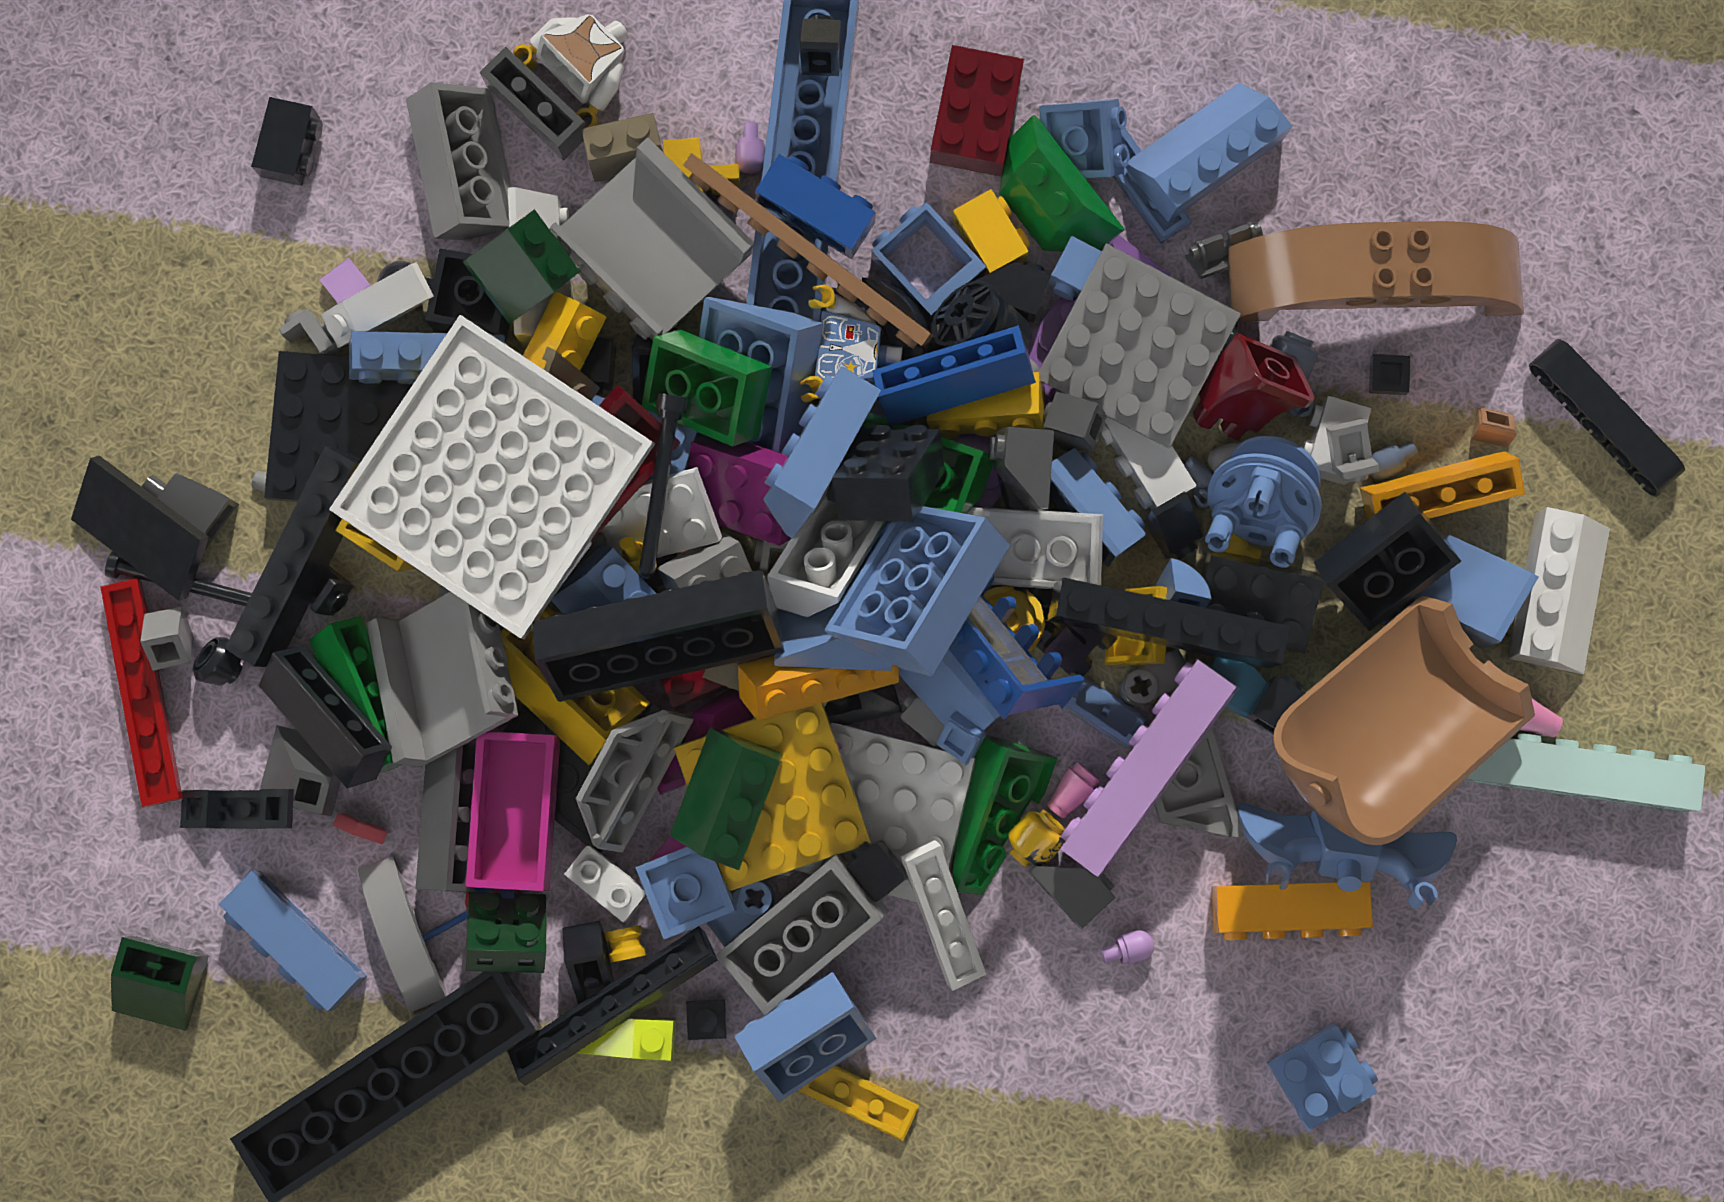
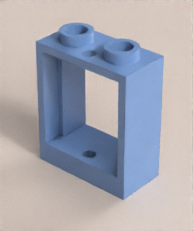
M926 202L919 209L916 206L910 208L900 218L901 225L892 233L886 230L872 243L874 248L871 250V260L895 286L905 291L919 305L927 321L931 324L942 302L957 288L985 276L986 265ZM924 225L964 266L927 300L888 259L894 251Z

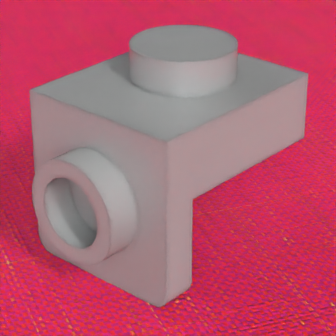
M309 309L292 313L284 320V325L278 329L280 334L290 343L304 333H307L323 355L336 356L342 352L337 347L332 335L328 332L325 322L322 323L318 316Z
M1364 419L1326 427L1332 470L1339 477L1349 482H1357L1367 479L1371 473L1379 472V464L1372 458L1368 426Z

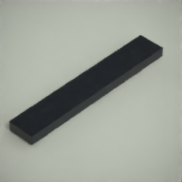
M700 926L696 927L508 1050L507 1052L518 1081L525 1086L718 961L705 931Z

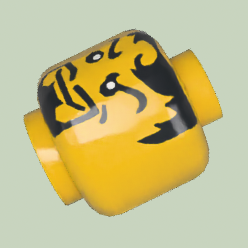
M1042 810L1040 813L1029 811L1008 834L1010 844L1013 846L1010 854L1025 867L1030 863L1035 866L1044 867L1065 843V840L1061 838L1065 829L1047 811Z

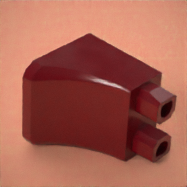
M1237 333L1212 367L1199 392L1201 401L1192 413L1196 423L1206 429L1212 428L1219 418L1223 419L1220 423L1223 432L1228 437L1239 441L1248 430L1259 432L1267 423L1284 412L1296 408H1307L1315 396L1295 356Z

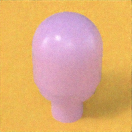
M746 122L744 123L743 138H739L738 144H736L735 163L739 164V170L743 174L754 175L763 168L765 145H763V140L758 138V123Z
M1141 930L1121 934L1120 937L1115 938L1114 945L1100 948L1101 956L1104 963L1120 959L1122 964L1144 961L1152 955L1154 941L1147 932Z

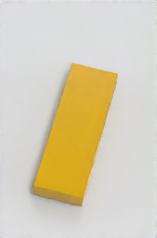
M837 1065L799 1089L800 1092L901 1141L904 1140L919 1108L918 1104Z

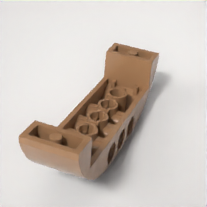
M1455 221L1328 224L1275 232L1240 242L1227 249L1231 309L1241 313L1237 322L1269 321L1279 310L1484 306L1485 317L1524 314L1518 238L1512 232L1492 225Z

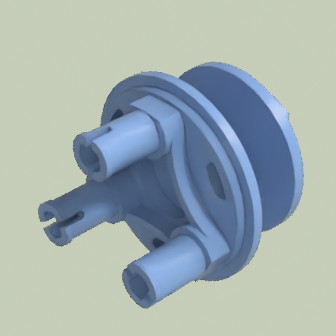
M1259 436L1240 443L1232 451L1229 460L1225 461L1215 470L1208 486L1207 496L1213 518L1209 532L1205 537V542L1208 543L1209 549L1215 552L1226 551L1233 533L1254 544L1274 546L1270 554L1271 562L1274 565L1284 568L1293 563L1300 541L1308 536L1316 527L1322 509L1321 497L1318 491L1321 476L1318 465L1313 457L1298 444L1275 436Z

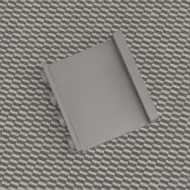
M648 137L637 147L636 158L563 225L559 226L555 222L550 226V231L572 261L579 267L578 269L581 272L578 274L590 286L596 284L605 293L603 297L607 304L617 313L623 311L632 320L630 325L635 332L643 339L649 337L652 341L654 336L670 332L752 254L754 242Z
M451 591L401 621L376 617L366 623L389 743L392 746L391 754L394 764L423 767L518 716L515 693L512 688L507 656L499 627L500 624Z

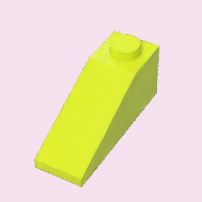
M631 1017L577 1053L671 1061L675 1055L677 1019Z

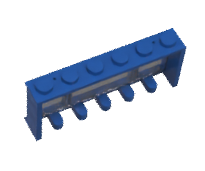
M891 522L887 523V525L881 532L880 536L872 546V552L877 546L878 542L880 541L881 537L883 536ZM993 574L950 645V652L1003 719H1006L1010 714L1053 705H1059L1063 709L1085 681L1084 678L1079 674L1054 680L1050 679L1062 663L1061 655L1058 652L1044 654L1039 662L1034 659L1028 649L1039 635L1038 627L1035 624L1023 625L1015 635L1006 624V621L1016 609L1015 598L1012 596L1001 597L993 607L984 596L994 581Z

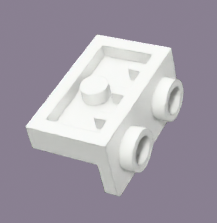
M591 845L586 846L564 873L565 876L623 923L632 918L641 906L639 903L646 896L641 885Z

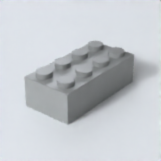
M842 853L836 854L716 954L718 959L764 1015L769 1013L871 929L889 912L881 900L876 903L847 868L850 863Z

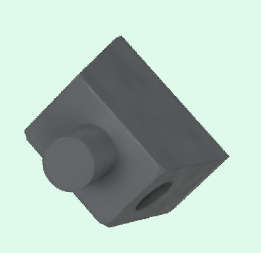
M178 473L173 475L168 484L152 475L142 485L145 490L209 536L205 550L239 505L226 495Z

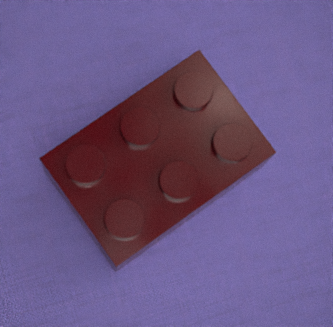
M952 45L930 149L929 163L1001 177L1023 70V58Z

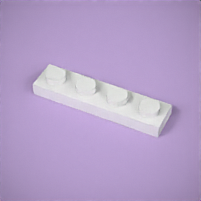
M934 840L901 856L949 988L954 991L986 975L941 845Z

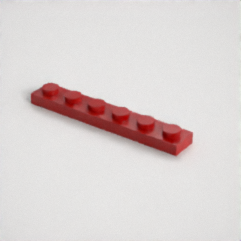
M136 578L100 586L141 806L147 808L182 800L183 795L159 669L152 670L140 642L144 615L148 613L142 580Z

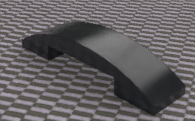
M294 789L182 790L180 828H292Z

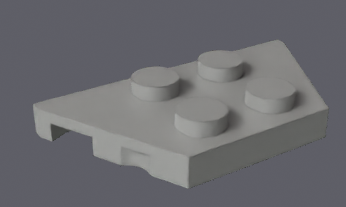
M1211 726L1155 803V810L1159 823L1240 838L1244 836L1238 822V814L1213 727Z

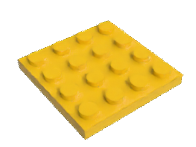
M821 700L814 706L758 721L755 718L722 730L783 753L740 869L736 870L718 863L729 891L858 848L865 841L869 844L871 843V837ZM707 735L674 747L687 787Z

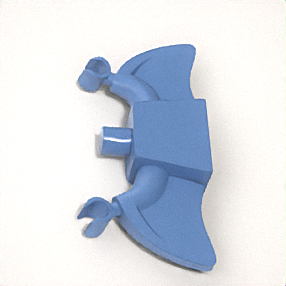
M1240 803L1236 810L1238 822L1247 840L1270 863L1266 873V883L1269 882L1271 876L1279 875L1283 878L1280 886L1281 890L1288 887L1290 874L1298 864L1314 862L1318 874L1338 878V886L1344 891L1359 889L1361 881H1371L1375 870L1395 877L1406 890H1411L1408 896V904L1412 908L1418 909L1423 904L1422 897L1426 900V904L1431 906L1437 899L1438 893L1430 882L1437 878L1447 867L1457 842V836L1452 832H1406L1403 836L1390 843L1374 846L1357 841L1342 833L1325 821L1313 809L1310 818L1308 815L1277 814L1246 803Z

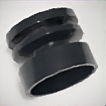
M980 280L968 282L954 290L938 308L931 325V333L935 336L934 340L942 349L1018 325L1027 350L1032 338L1029 322L1012 305L1008 304L988 282Z

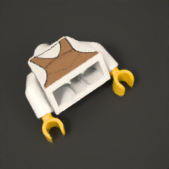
M589 14L579 18H553L530 39L531 44L529 46L520 44L514 48L513 54L518 59L525 54H529L528 59L523 63L530 70L536 68L539 59L582 104L589 101V107L579 109L576 114L581 119L586 115H591L592 122L588 127L599 125L597 113L599 110H605L618 90L624 71L621 62L624 48L621 43L627 39L628 35L625 27L620 22L613 21L604 27L593 15Z

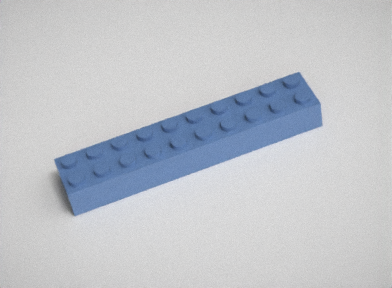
M783 0L762 179L777 156L781 154L787 159L790 156L800 159L809 167L808 171L815 176L821 178L824 175L838 183L859 0ZM815 15H828L834 20H841L839 76L802 75L800 38L803 18L811 19ZM767 209L830 257L831 247ZM755 230L746 304L792 312L821 322L823 308H811L809 300L816 299L820 302L822 301V294L812 287L826 285L827 278L823 281L809 271L806 267L810 261L799 253L794 259L776 246L780 239L769 231L766 236H763Z

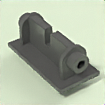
M1247 222L1245 225L1227 231L1228 240L1225 241L1221 234L1201 241H1195L1194 246L1189 248L1190 254L1185 255V258L1200 279L1228 270L1227 249L1240 242L1263 236L1260 224Z

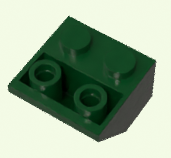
M138 936L122 937L111 972L112 1011L186 1031L209 955Z

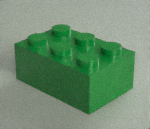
M683 330L654 336L642 407L659 415V409H656L658 393L689 398L687 413H682V420H677V423L730 446H736L759 438L772 366Z

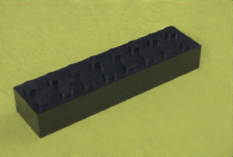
M482 972L230 1138L268 1202H279L540 1030L542 1026L507 972Z

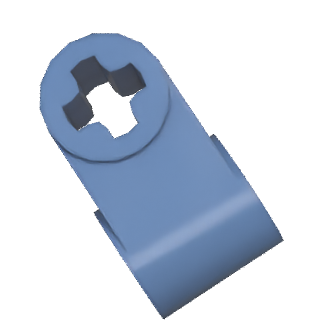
M758 881L739 888L731 894L737 910L707 922V925L724 947L773 906L775 892L767 882ZM751 888L755 892L759 890L764 891L765 896L761 899L764 904L762 908L758 904L749 905L748 900L751 898L749 890Z

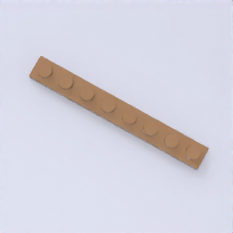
M692 153L690 154L683 166L692 172L689 179L705 192L712 187L721 194L717 201L734 214L739 209L751 217L747 222L748 225L763 236H766L769 231L777 236L780 241L776 246L794 259L799 253L810 261L806 268L821 280L825 281L830 276L840 284L836 291L854 304L859 298L867 304L869 309L866 311V314L882 326L889 321L900 329L895 336L914 349L919 344L927 349L935 338L933 334Z

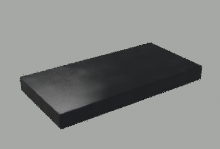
M100 455L90 458L71 520L175 599L181 601L188 598L209 536Z

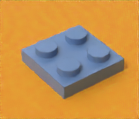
M688 847L635 867L663 939L737 910L718 862L704 858Z

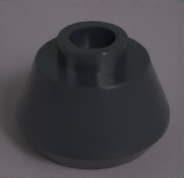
M215 637L200 651L192 668L197 681L222 686L226 682L228 684L233 683L239 677L243 666L240 664L241 659L225 649L229 638Z

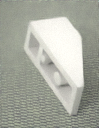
M417 262L341 301L321 314L328 332L332 335L337 347L340 348L349 344L352 331L377 332L434 296Z

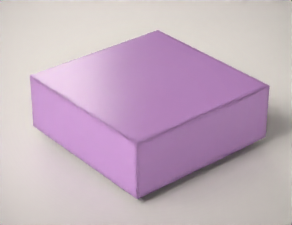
M347 258L320 279L337 303L371 286L350 258Z

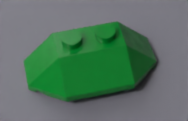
M1036 115L1031 116L1008 139L999 194L1004 198L1010 209L1042 250L1063 252L1071 236L1102 251L1106 243L1110 244L1125 230Z

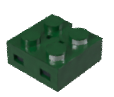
M469 892L466 971L544 973L546 960V894L514 893V898H501V893Z

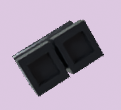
M1047 611L1044 615L1045 628L1043 636L1036 647L1044 654L1058 652L1062 658V663L1059 667L1069 675L1073 672L1083 677L1092 667L1093 661L1088 657L1090 652L1096 646L1102 650L1109 649L1116 642L1117 636L1068 625L1072 629L1070 631L1063 624L1047 621L1049 614Z

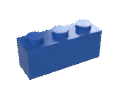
M779 154L755 190L756 201L852 259L876 222V212L872 210V204L859 195L850 197L840 191L841 186L833 179L824 175L819 178L808 171L809 167L800 159L794 156H790L787 159Z

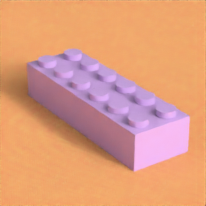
M1197 660L1194 665L1187 662L1174 679L1179 684L1172 695L1164 693L1151 711L1156 715V718L1149 727L1147 725L1139 727L1129 741V744L1134 747L1127 757L1122 755L1115 760L1106 773L1111 780L1105 788L1101 786L1095 788L1083 805L1088 809L1087 813L1082 819L1079 817L1073 819L1061 835V838L1066 842L1060 849L1097 877L1107 871L1239 689L1238 686L1201 660Z

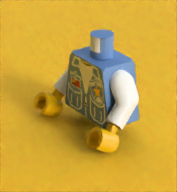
M823 284L812 287L822 294V301L820 302L816 299L809 300V306L813 309L826 307L827 311H822L821 315L823 327L815 376H810L800 381V384H808L812 388V393L801 396L803 402L807 403L817 398L821 399L815 393L826 375L834 378L841 366L875 385L872 370L902 361L903 347L881 345L882 328L877 325L873 318L866 314V311L857 304H853L849 300L834 294L833 289L828 285Z

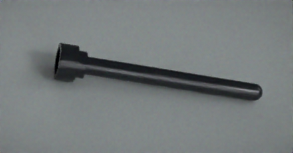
M658 393L656 409H659L658 417L662 418L639 566V575L643 579H650L654 575L677 420L681 421L682 413H687L689 398L660 393Z

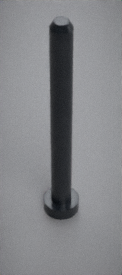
M113 551L110 553L105 566L106 577L117 579L121 574L154 583ZM196 578L190 590L191 593L241 606H246L252 594L247 591Z

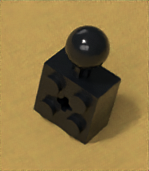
M440 248L434 278H425L434 296L428 302L425 317L427 324L433 331L448 333L459 315H461L490 335H504L506 343L510 324L463 263L472 254ZM407 261L389 263L381 270L377 282L412 263ZM475 291H478L479 296L475 300H467V297H473Z

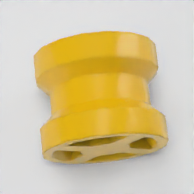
M641 925L604 933L605 941L610 943L611 952L608 955L610 963L647 955L646 948L640 942L642 934Z

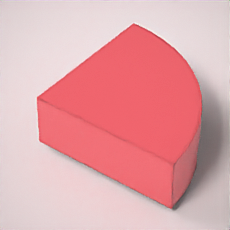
M337 813L333 823L334 827L382 845L388 833L384 828L360 821L344 813Z

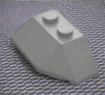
M663 710L624 724L611 731L576 797L592 844L596 848L623 853L676 754L674 747L682 743L694 720L690 716Z

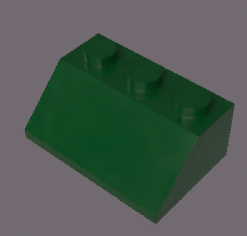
M710 726L670 836L704 858L739 870L783 753Z

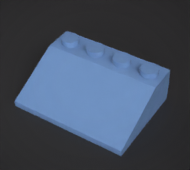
M706 297L704 298L699 337L772 366L759 438L747 441V443L782 454L792 434L800 436L804 429L798 423L810 402H803L801 396L812 393V388L808 384H800V381L810 376H815L823 323L792 312Z
M923 506L913 522L891 521L829 621L825 631L835 638L904 670L932 676L999 566L1010 544L986 517Z
M871 550L837 604L809 617L779 609L785 652L775 654L774 666L892 671L891 663L835 638L825 631L829 621L872 554Z

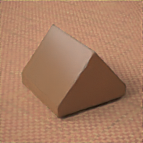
M1482 407L1478 408L1471 439L1507 448L1517 434L1514 416Z

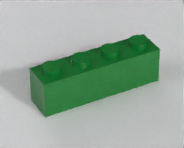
M362 616L330 623L309 639L316 659L389 743L369 634ZM391 751L380 773L396 769L402 765L393 763Z

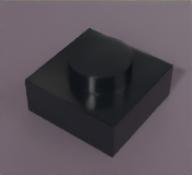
M1373 354L1370 357L1369 393L1407 395L1409 393L1410 356Z
M725 999L686 1001L688 1040L727 1038Z

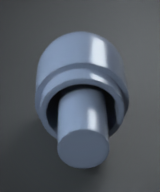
M1410 441L1399 448L1393 444L1372 453V458L1379 464V472L1369 475L1377 480H1385L1398 474L1406 467V460L1418 455L1416 446Z

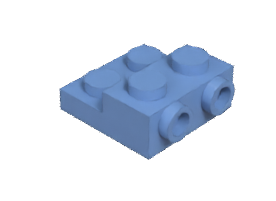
M1119 99L1039 106L1040 122L1084 178L1113 177L1124 174V167L1129 163V150L1125 144L1122 145L1121 129H1124L1126 126L1127 115L1125 109L1119 107Z
M1331 1023L1266 1062L1308 1131L1341 1111L1346 1112L1378 1093L1373 1086L1378 1081V1078L1367 1061L1361 1064L1352 1051L1358 1045L1346 1027L1340 1030L1336 1024Z

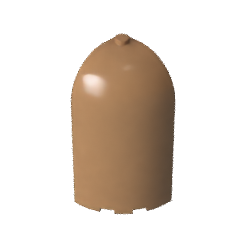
M1421 595L1294 702L1283 713L1275 727V749L1282 767L1295 789L1306 803L1325 821L1347 836L1362 843L1374 846L1383 845L1403 836L1535 716L1529 684L1502 672L1489 660L1483 664L1474 656L1469 649L1474 644L1463 631L1452 603Z

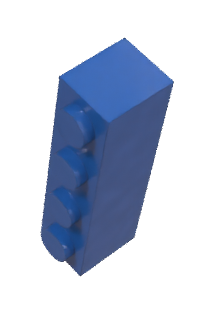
M1019 325L872 370L875 386L881 390L878 399L890 427L1036 383Z

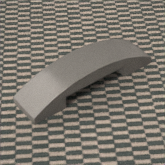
M395 856L358 869L362 889L375 930L408 1008L413 1012L440 1001L447 995L436 965L430 959L406 895L407 888Z

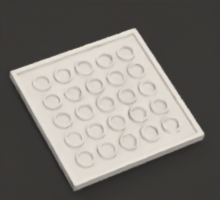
M459 315L329 510L519 638L525 639L533 627V621L538 620L655 443L468 319Z

